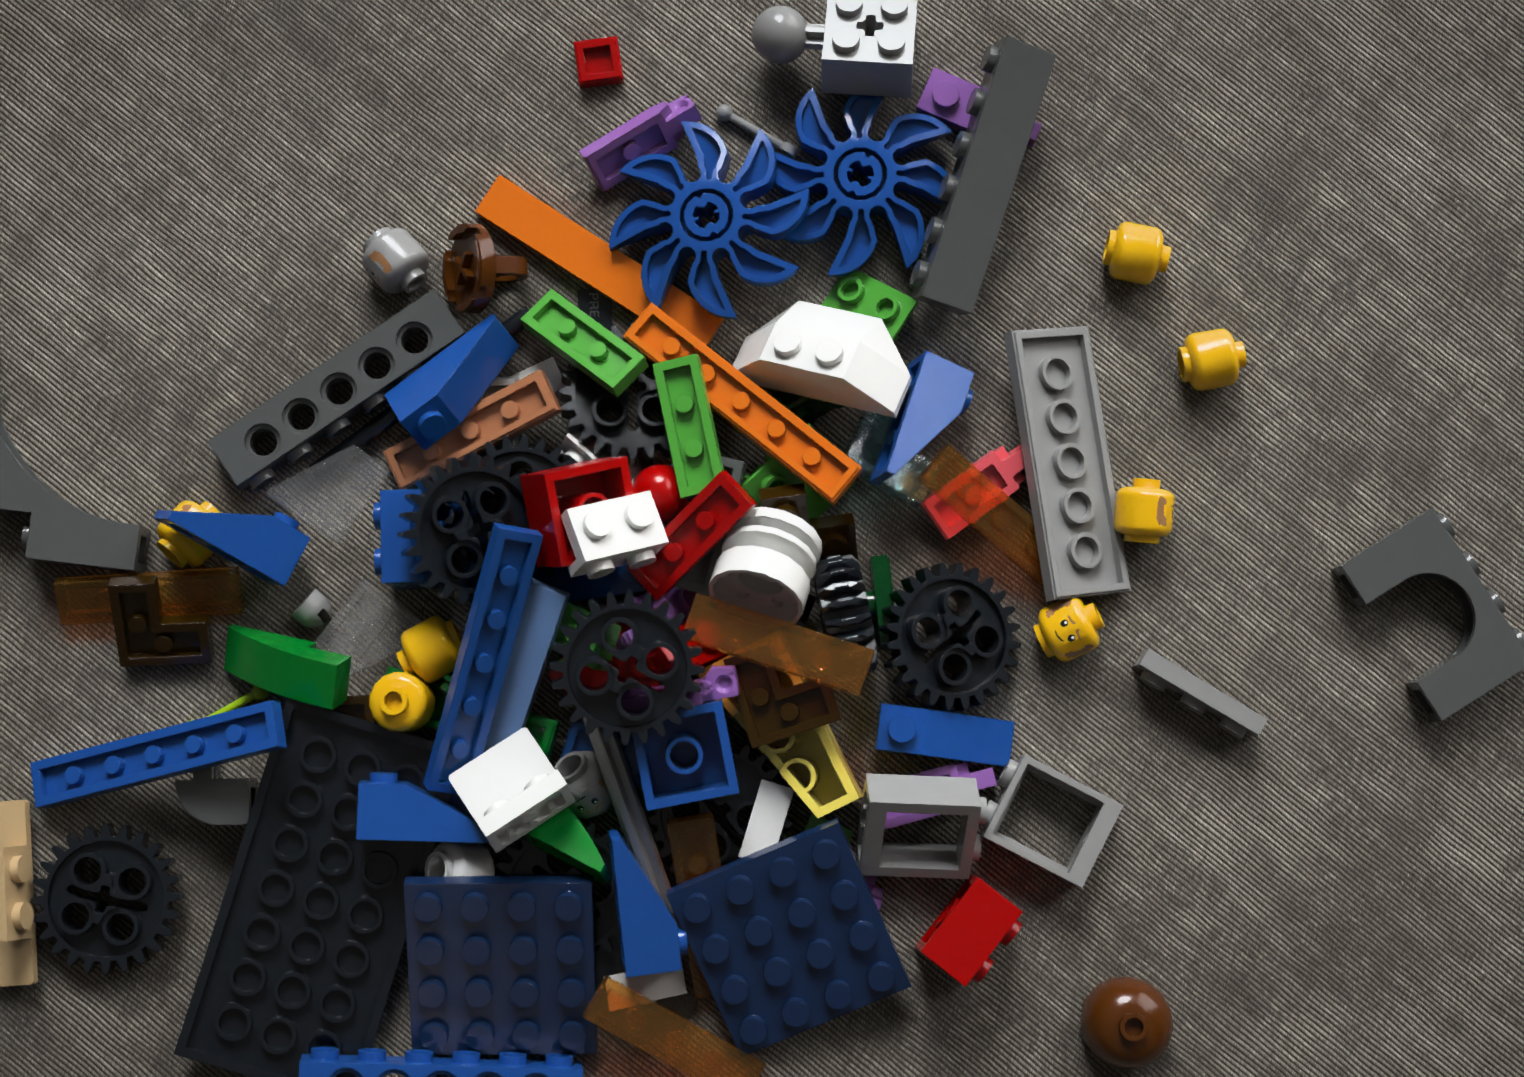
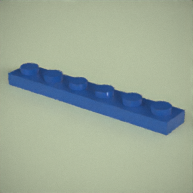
M500 523L493 524L423 781L428 791L457 794L448 779L449 775L484 752L543 540V535L538 530Z
M270 700L32 762L30 766L35 807L48 809L287 748L281 702Z

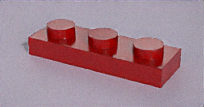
M726 470L720 471L664 528L669 543L655 555L656 561L638 569H630L629 565H627L626 569L651 593V596L656 601L663 599L757 503Z

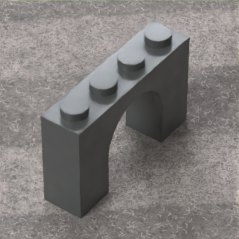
M1433 508L1418 514L1333 568L1332 572L1356 608L1368 604L1411 577H1423L1439 582L1455 596L1463 615V631L1458 645L1447 658L1406 683V686L1429 721L1438 722L1445 720L1524 669V635L1517 628H1511L1503 616L1506 610L1501 599L1494 591L1486 590L1478 578L1480 569L1476 561L1468 552H1461L1452 538L1455 536V531L1451 523L1443 514H1436Z

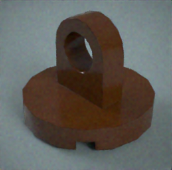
M458 224L450 233L448 240H454L452 250H445V255H443L442 278L445 294L450 303L457 304L454 309L458 313H481L491 300L495 283H511L528 278L527 259L522 256L495 255L491 236L488 230L481 224Z

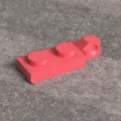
M1021 444L1009 452L1003 446L994 451H989L919 502L943 539H950L1020 488L1019 484L1026 479L1021 472L1025 468Z

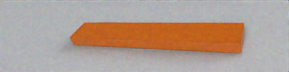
M499 174L476 208V215L638 318L651 303L642 285V265L619 250L611 251L608 243ZM671 285L661 310L708 346L724 322V319L710 314L701 307L696 299Z
M652 302L622 336L625 342L653 364L697 353L701 359L711 410L833 506L862 473L863 469L859 464Z

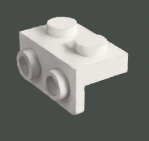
M650 490L569 508L561 515L576 558L568 567L571 577L587 574L588 579H597L612 573L615 567L626 564L629 565L630 569L645 567L655 562V555L669 543Z

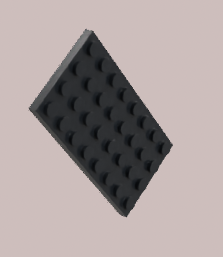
M290 698L286 699L282 716L287 748L269 753L175 1048V1055L250 1077H299L302 1054H311V1048L335 1047L339 1049V1055H358V1049L373 1047L406 941L404 881L406 877H425L426 860L434 851L437 842L356 840L358 783L361 780H370V772L398 773V781H408L449 803L451 793L428 791L423 784L434 744L433 740L407 732L390 731L381 727L378 723ZM342 1072L336 1077L357 1076L351 1072Z

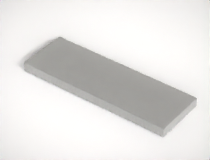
M1088 326L1015 330L1005 333V347L1046 602L1129 592L1131 587L1122 534L1117 532L1113 526L1116 494Z

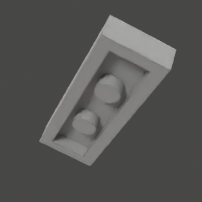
M1150 649L1143 650L1133 665L1134 668L1143 672L1139 679L1161 692L1166 687L1182 695L1179 700L1180 704L1199 715H1203L1207 710L1221 719L1218 724L1219 727L1240 739L1245 734L1249 736L1259 735L1268 720Z

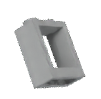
M1025 754L1020 755L1017 762L1009 759L998 780V783L1003 785L1004 788L997 802L990 799L987 802V819L985 825H980L984 827L980 837L1076 887L1083 888L1124 805ZM1027 772L1096 807L1066 867L997 832Z
M866 773L855 845L857 862L863 875L969 879L972 861H979L981 838L980 834L977 833L978 825H985L987 819L986 797L979 796L976 778ZM887 812L962 815L957 844L883 842Z

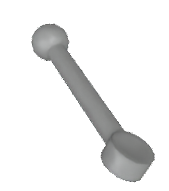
M720 105L716 110V116L720 121H730L751 134L757 135L760 128L734 114L729 105ZM762 130L769 138L772 146L779 149L787 157L795 159L799 152L795 146L788 142H783Z

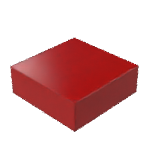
M617 36L573 42L580 89L624 83Z

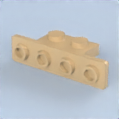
M28 800L0 801V987L32 985L38 982L36 925L33 922L35 904L31 903V898H34L30 803Z

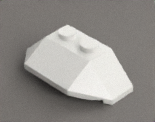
M797 301L748 335L733 363L737 370L758 386L896 418L912 381L911 375L881 318L804 301Z

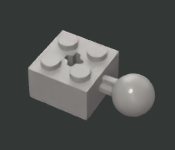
M827 0L825 24L806 23L804 17L795 9L788 6H773L764 10L755 20L752 28L753 45L762 58L776 64L794 61L805 49L822 50V93L911 98L918 0Z

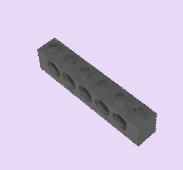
M432 289L207 442L238 487L245 491L251 487L254 491L260 490L274 481L277 477L275 471L288 462L292 466L301 463L314 453L315 450L312 446L326 437L329 440H333L347 432L352 427L350 422L352 419L364 411L367 415H370L384 407L388 403L384 394L462 337L465 332L436 290ZM422 333L428 336V345L422 352L417 354L407 352L406 343L412 335ZM380 358L390 360V371L385 377L381 379L370 378L369 367L375 360ZM344 383L352 385L353 394L348 402L340 405L332 402L331 396L336 386ZM303 409H313L315 413L314 423L308 429L297 430L294 425L296 414ZM266 434H275L277 438L275 450L269 455H259L257 452L259 439Z

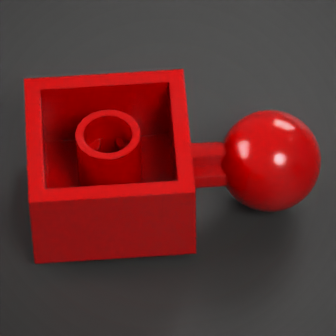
M627 456L598 458L519 475L529 528L538 530L543 535L536 561L537 567L570 566L576 560L561 519V515L566 509L650 490L661 521L665 523L672 521L687 506L688 499L682 500L680 498L674 467L664 464L649 466L636 476L632 484Z

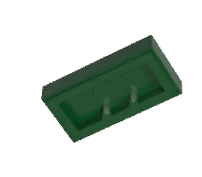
M887 555L872 556L869 559L872 590L866 591L871 618L875 617L878 647L889 641V635L878 631L879 626L890 624L891 621L890 618L881 612L882 608L895 606L894 601L889 595L893 591L890 561Z

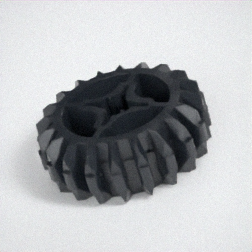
M852 554L828 556L816 564L813 581L832 672L838 678L864 676V673L876 669L878 654L862 572L860 571L857 559Z

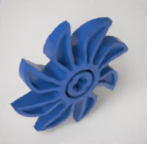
M811 88L804 95L797 108L795 132L801 149L815 158L823 160L825 164L816 167L775 152L777 175L773 186L786 196L809 189L810 195L819 192L824 194L826 198L808 207L807 213L800 225L791 234L782 239L797 244L817 243L826 239L837 217H848L850 223L847 235L827 277H842L858 271L872 257L877 245V237L870 218L879 215L884 218L887 227L893 234L907 271L916 262L922 250L925 235L924 223L919 209L902 199H898L894 193L904 191L907 194L918 195L942 205L943 201L938 199V193L947 172L936 163L927 159L909 162L906 165H898L894 159L903 156L912 149L951 135L952 131L944 123L924 114L910 113L901 115L893 119L883 140L873 141L869 138L872 123L885 96L852 95L846 102L842 114L844 128L849 140L839 142L834 138L832 131L826 124L814 88ZM858 171L861 177L868 176L866 186L861 187L858 181L851 182L852 173Z
M683 121L681 123L697 157L698 168L701 171L700 178L695 182H688L676 158L669 155L648 154L627 163L620 170L621 175L662 190L675 199L668 206L642 199L627 207L614 223L610 234L609 249L614 251L647 237L671 231V237L648 249L643 259L641 279L649 301L661 309L676 274L684 265V261L688 257L694 256L695 261L692 263L687 281L694 298L710 314L723 319L735 320L738 318L722 284L718 263L723 258H730L742 281L758 287L775 286L792 278L800 270L799 266L761 252L750 244L745 243L744 239L748 235L755 234L761 238L777 241L791 234L800 225L807 213L810 191L805 189L770 204L746 208L750 201L756 200L771 191L775 183L777 158L767 135L761 129L758 130L745 162L735 175L734 180L730 183H723L731 162L729 151L723 140L713 129L702 123ZM713 213H715L718 222L716 224L709 222L704 227L700 221L702 217L711 218Z

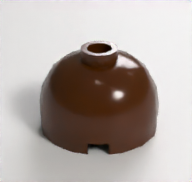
M1129 976L1109 978L1095 986L1083 1001L1080 1018L1081 1037L1089 1051L1106 1065L1122 1070L1143 1068L1159 1059L1168 1047L1173 1031L1171 1008L1162 993L1147 981Z

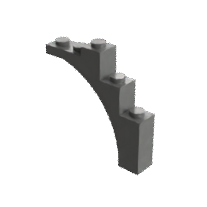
M0 413V512L31 516L30 523L24 525L21 535V546L23 550H26L25 558L42 563L145 574L151 530L141 525L111 521L89 514L57 495L25 462L12 442Z

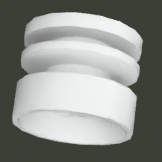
M754 507L723 540L722 554L716 561L709 582V596L720 610L731 618L747 625L769 629L784 628L796 623L803 614L810 592V581L815 575L816 564L822 553L821 538L812 526L798 516L780 509Z

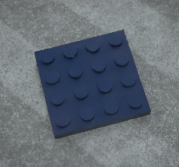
M838 818L667 889L666 896L682 930L686 931L687 941L741 1057L911 987L910 978Z
M593 875L436 876L405 878L404 903L412 1049L431 1050L433 1055H452V1052L461 1050L480 1052V1055H499L501 1052L597 1054L598 1028Z

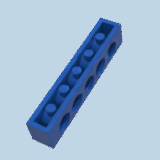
M335 1047L311 1048V1054H302L299 1077H336L342 1072H351L357 1077H385L391 1073H397L403 1077H434L439 1074L449 1077H583V1066L581 1061H573V1055L559 1053L546 1054L545 1060H527V1054L521 1052L499 1053V1059H480V1052L467 1050L452 1052V1058L433 1057V1051L425 1049L406 1050L404 1057L386 1056V1050L380 1048L358 1049V1055H339V1049Z

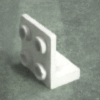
M525 727L462 766L448 777L455 791L496 853L576 802L568 784L558 769H554L530 731Z

